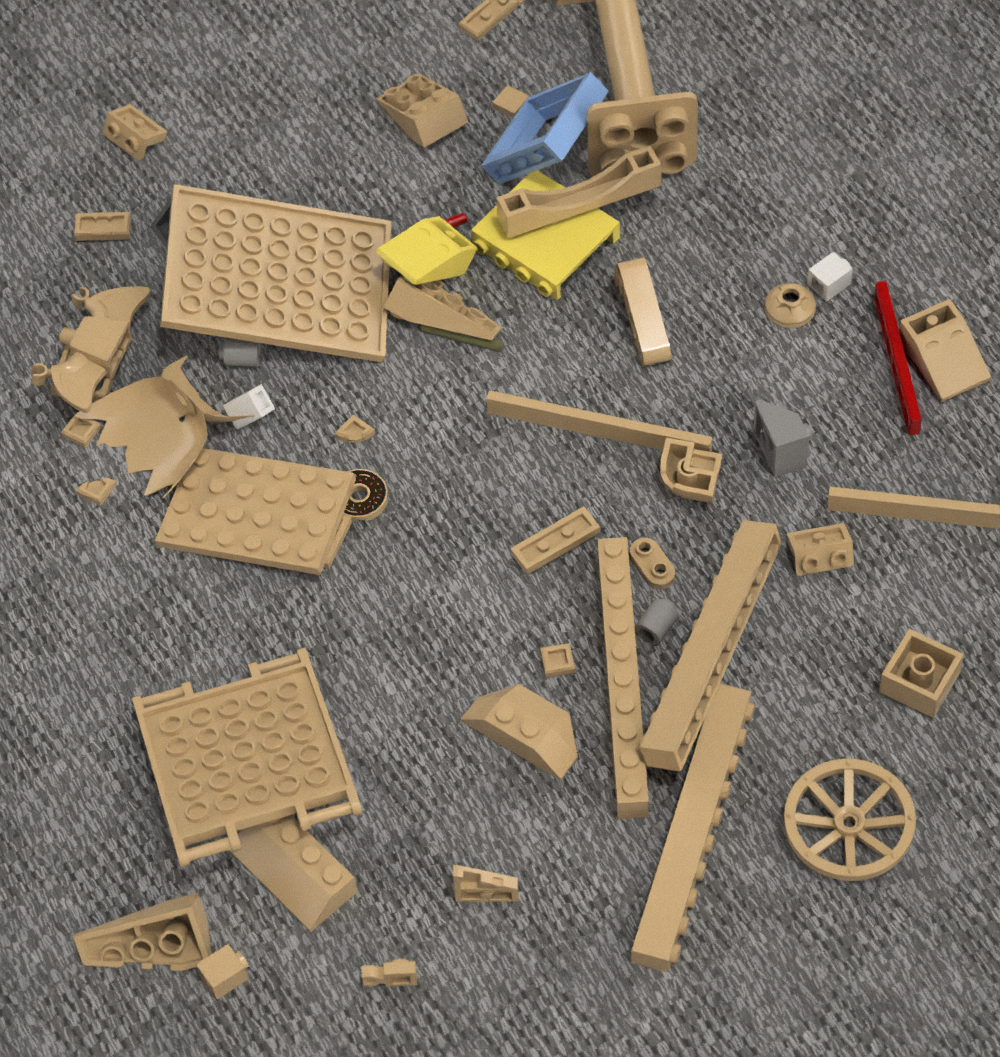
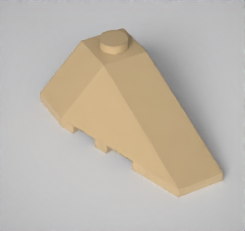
M401 275L397 279L384 305V308L389 310L390 314L397 319H404L409 322L487 340H493L502 329V327L477 308L466 307L462 301L463 297L458 293L450 294L442 288L444 282L441 280L414 285L408 283L403 278V275Z
M198 893L162 902L74 934L73 936L82 964L86 966L121 967L124 962L142 963L141 969H152L153 964L171 965V971H184L196 968L197 963L211 955L208 920Z

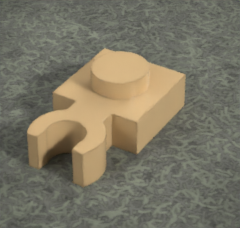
M395 959L389 963H383V967L364 965L362 966L363 986L372 987L379 984H385V986L417 985L415 961L409 962L406 959Z

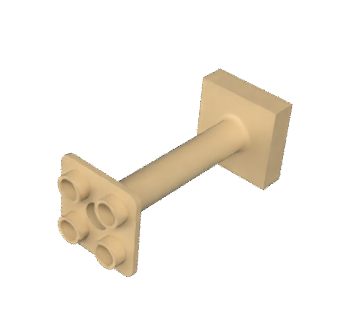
M556 0L557 6L595 1L615 101L596 103L587 109V147L590 175L596 176L613 165L624 154L651 145L662 165L661 173H678L685 169L687 165H692L697 159V97L691 92L655 96L636 0Z

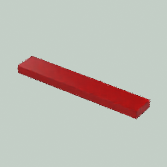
M879 281L875 284L874 301L907 432L910 435L920 434L922 418L886 281Z

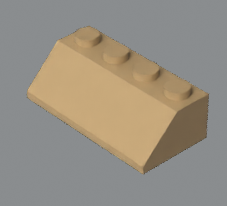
M292 815L240 830L238 837L242 849L232 852V849L229 850L310 932L357 893L355 877L307 830L302 831L300 823Z

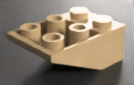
M421 74L408 77L406 82L397 87L387 89L383 95L376 98L382 108L413 142L424 148L468 123L459 94Z
M950 299L900 320L899 332L903 348L941 402L991 380V375L965 319Z

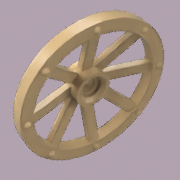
M858 759L831 760L807 771L792 787L786 800L784 811L785 833L795 854L814 871L824 876L844 881L867 880L891 870L908 852L916 827L914 804L902 782L883 767ZM844 773V806L839 808L816 782L828 776ZM854 774L864 775L881 783L859 808L854 806ZM809 790L834 818L796 813V808L803 794ZM889 791L896 797L903 812V815L865 819V816ZM844 822L854 823L855 825L853 827H847L844 825ZM796 824L834 829V831L808 848L802 840ZM904 826L902 836L893 850L865 831ZM841 838L845 840L846 866L831 863L818 856ZM855 839L866 844L883 858L867 865L856 866Z

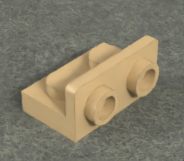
M129 104L107 112L103 135L140 161L144 159L146 147L166 140L167 131Z
M844 523L787 533V542L794 557L795 572L798 576L854 565L853 542Z

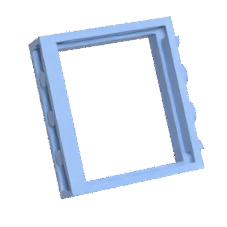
M589 72L528 97L481 167L497 183L502 184L561 162L587 125V109L593 104L601 103L609 91L599 79ZM558 116L545 136L534 139L546 120Z

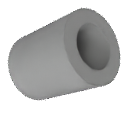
M225 338L224 343L219 344V360H224L225 366H260L261 343Z
M666 598L654 599L635 625L636 634L647 642L658 645L679 617L676 605Z

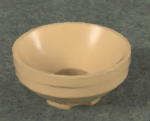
M785 283L776 286L768 293L765 301V312L768 318L774 324L784 328H797L811 321L816 311V303L811 291L795 283ZM786 293H795L799 299L795 302H787L783 299V296Z

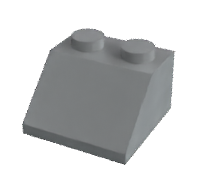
M761 399L755 401L753 433L773 476L777 477L806 468L807 458L811 454L809 440L812 439L808 424L802 423L798 413Z

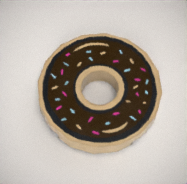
M368 469L347 471L355 474L356 481L343 514L350 516L352 522L374 519L382 513L387 505L388 489L385 481L379 474ZM356 491L367 493V496L362 500H355L351 497Z

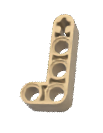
M645 258L616 263L614 271L615 285L619 286V297L623 296L643 367L670 361L672 358L670 345Z

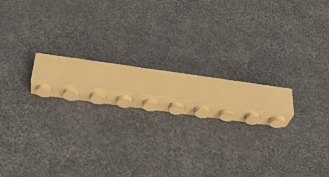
M743 520L739 530L734 533L731 548L723 557L721 570L713 579L711 592L703 601L701 614L693 623L691 636L688 642H685L683 645L682 655L678 664L672 669L671 679L667 688H664L662 691L660 704L651 715L650 726L646 734L641 737L639 749L648 767L681 772L782 545L776 524Z
M627 537L598 539V562L618 819L649 817L646 763L639 749L640 740L643 736L628 541Z
M720 683L708 709L631 950L632 963L668 973L671 963L677 964L681 945H677L679 936H685L688 930L690 918L685 916L688 907L694 908L696 904L698 890L694 889L697 880L702 881L704 878L707 863L702 861L705 853L711 854L715 836L711 835L713 826L719 827L722 819L723 809L719 808L721 799L727 800L730 793L731 782L727 781L729 773L735 774L738 767L739 756L735 754L737 747L743 748L747 736V730L743 729L745 721L751 722L753 718L755 704L751 703V691Z

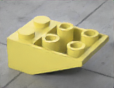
M438 216L422 219L380 246L376 253L384 259L386 265L395 268L401 273L408 283L417 285L462 276L466 273L478 247Z

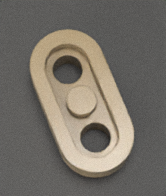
M650 538L635 540L630 547V558L647 583L656 589H665L671 586L675 580V568L659 545ZM647 548L649 551L642 552L641 549ZM657 570H664L665 572L662 573V574H659V573H657L656 571H657Z

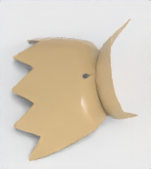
M187 356L168 365L160 377L145 378L118 389L93 402L88 413L79 411L75 415V417L82 419L106 421L96 445L105 443L111 447L127 446L125 454L128 467L127 474L152 470L144 496L151 495L172 485L162 497L164 498L177 485L198 457L206 442L208 435L206 422L224 423L255 416H224L211 408L200 398L199 393L189 383L181 370V366ZM185 416L184 421L180 422V417Z

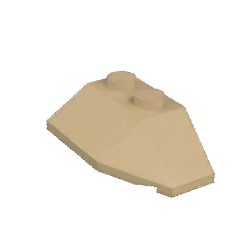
M520 684L477 697L460 719L461 722L559 780H562L578 758L570 714Z

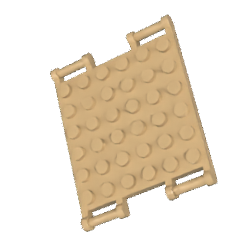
M306 648L298 649L295 654L264 663H249L250 678L195 694L190 681L181 683V687L143 698H141V695L132 697L181 867L190 865V861L232 849V852L241 850L237 834L238 830L297 813L302 831L311 829V825L351 813L353 816L362 814L358 795ZM348 798V802L327 807L311 813H307L306 811L312 808H316L322 805H326L332 802ZM225 834L228 835L227 838L185 849V846Z

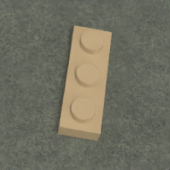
M583 506L512 547L511 555L526 575L598 535L600 533V526Z

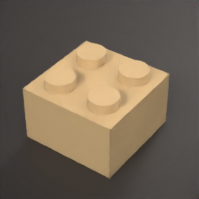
M908 629L881 675L879 692L934 718L961 673L964 654L912 629Z

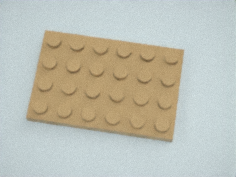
M202 448L191 467L178 482L155 542L157 546L177 551L321 575L356 477L353 472Z

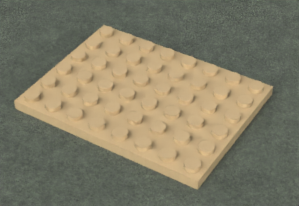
M174 184L171 197L160 327L383 363L386 354L387 309L384 308V305L388 299L389 266L384 263V259L376 251L380 246L391 240V221Z

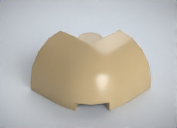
M666 437L660 461V475L663 483L672 494L686 499L713 503L723 454L694 449V442Z

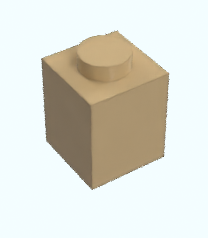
M229 944L196 964L200 978L216 1000L248 980L246 968L249 965L240 951L235 953Z

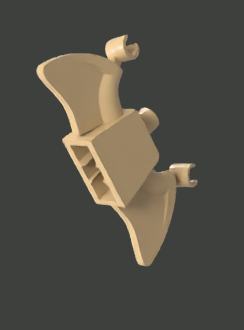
M129 286L114 288L97 293L90 298L88 289L81 287L79 294L83 298L72 294L73 305L78 308L85 307L92 316L84 317L77 330L66 327L62 329L59 340L61 344L69 345L71 357L64 363L51 365L49 369L42 363H36L32 367L31 383L41 386L46 382V377H52L55 390L59 396L75 409L88 413L92 406L93 394L97 384L103 377L112 379L132 340L131 321L136 311L150 297L151 292L148 287Z

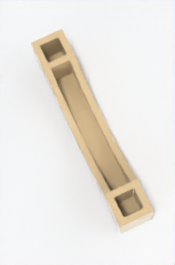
M651 145L624 154L603 172L576 185L549 191H532L522 188L496 197L497 217L507 237L510 238L660 187L662 165Z

